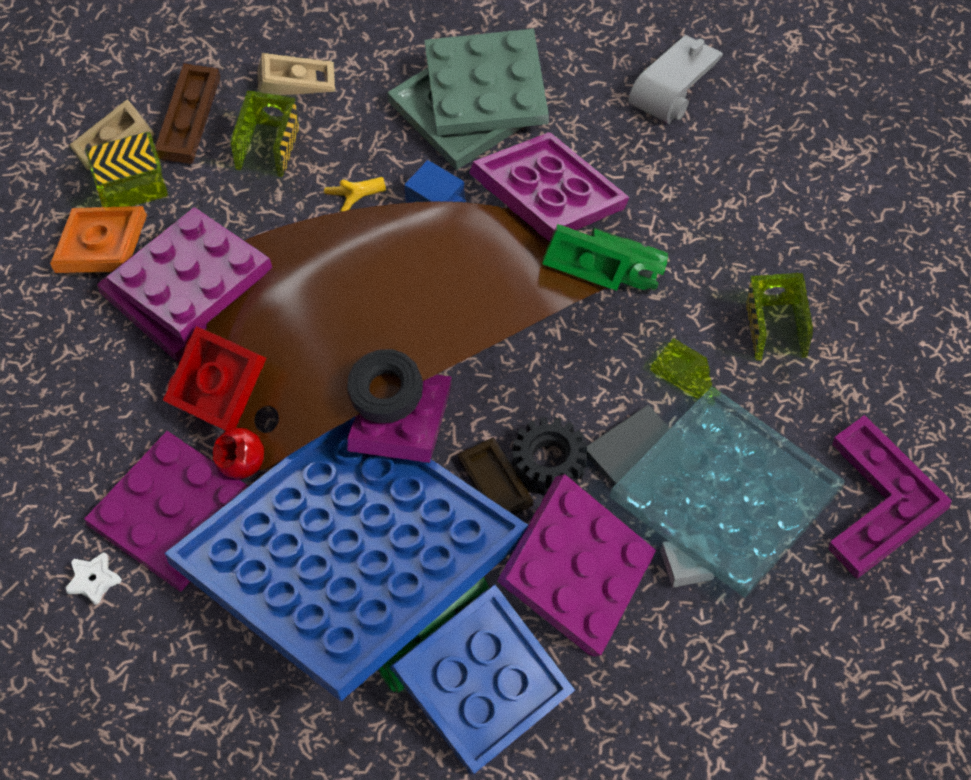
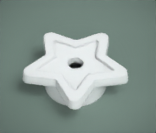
M101 553L90 562L74 559L71 564L75 576L66 587V593L83 594L94 605L100 603L102 595L111 586L121 583L122 580L119 575L108 569L109 557L106 553ZM91 575H95L96 579L90 581L89 577Z

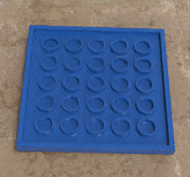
M355 417L326 432L284 458L165 552L170 566L340 702L515 550L522 535L528 528V524L432 459L428 463L348 451V436Z

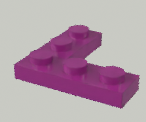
M865 415L835 436L832 444L886 499L830 541L828 550L856 579L947 511L952 503V500Z

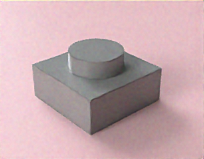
M703 535L662 543L660 552L672 587L714 579L716 570Z

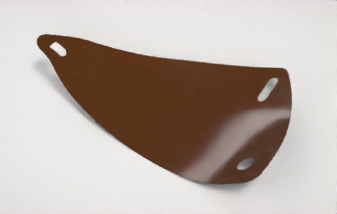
M449 201L389 204L318 216L281 226L245 239V242L269 257L272 268L260 280L207 323L206 329L267 358L236 428H247L259 436L264 446V460L259 470H264L326 432L360 414L352 405L347 387L350 371L354 364L364 355L381 349H393L405 353L417 364L422 380L425 381L588 296L607 289V287L543 265V256L549 241L539 235L533 227L508 208ZM390 373L381 374L372 380L369 391L374 397L388 399L399 391L401 381L396 375ZM264 406L274 407L279 415L276 428L269 433L260 432L254 423L257 411Z

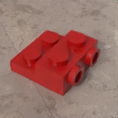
M196 326L192 336L185 344L184 354L176 372L169 380L168 390L163 401L225 431L236 428L267 358Z

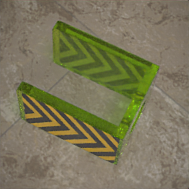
M248 90L230 142L236 170H242L257 124L279 127L273 145V154L277 176L283 177L299 130L295 98ZM267 106L275 107L283 115L279 117L269 115L263 108Z
M150 132L85 148L102 207L136 206L168 196L161 172V164Z
M803 273L751 276L746 307L756 361L762 360L767 337L762 306L792 304L801 358L808 357L813 336V324ZM773 287L785 289L777 295L764 294L767 289Z

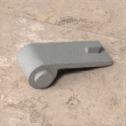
M687 35L683 36L637 78L629 95V104L667 123H671L674 118L680 120L689 103V100L685 98L687 90L719 61L723 53L705 45L703 39L695 40Z

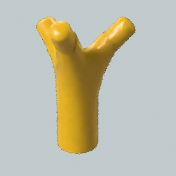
M383 177L361 182H349L342 179L340 186L324 188L325 194L346 197L340 211L350 210L351 206L364 196L386 191Z

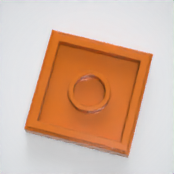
M143 206L72 208L50 263L54 272L82 273L113 272L133 256L147 217Z

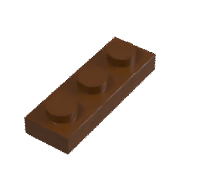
M183 63L154 149L157 159L193 164L221 78L219 68Z

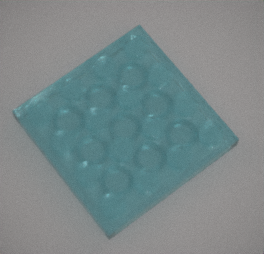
M711 386L612 488L610 498L746 598L842 490L845 480Z

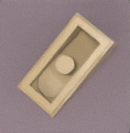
M262 53L258 65V97L335 92L334 62ZM316 70L322 71L326 75L325 82L316 81Z
M127 99L69 146L85 168L90 170L92 164L90 158L84 152L88 143L94 147L146 133L148 138H150L155 133Z

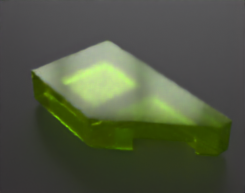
M673 338L651 364L650 371L713 408L717 397L713 390L707 357Z

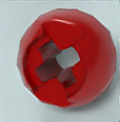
M237 427L224 431L216 439L213 447V461L218 471L225 476L240 480L251 477L261 468L264 460V446L259 436L247 428Z

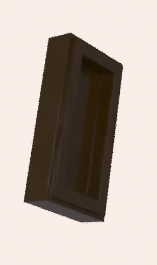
M494 437L457 454L458 461L475 489L508 512L516 515L534 506V500Z

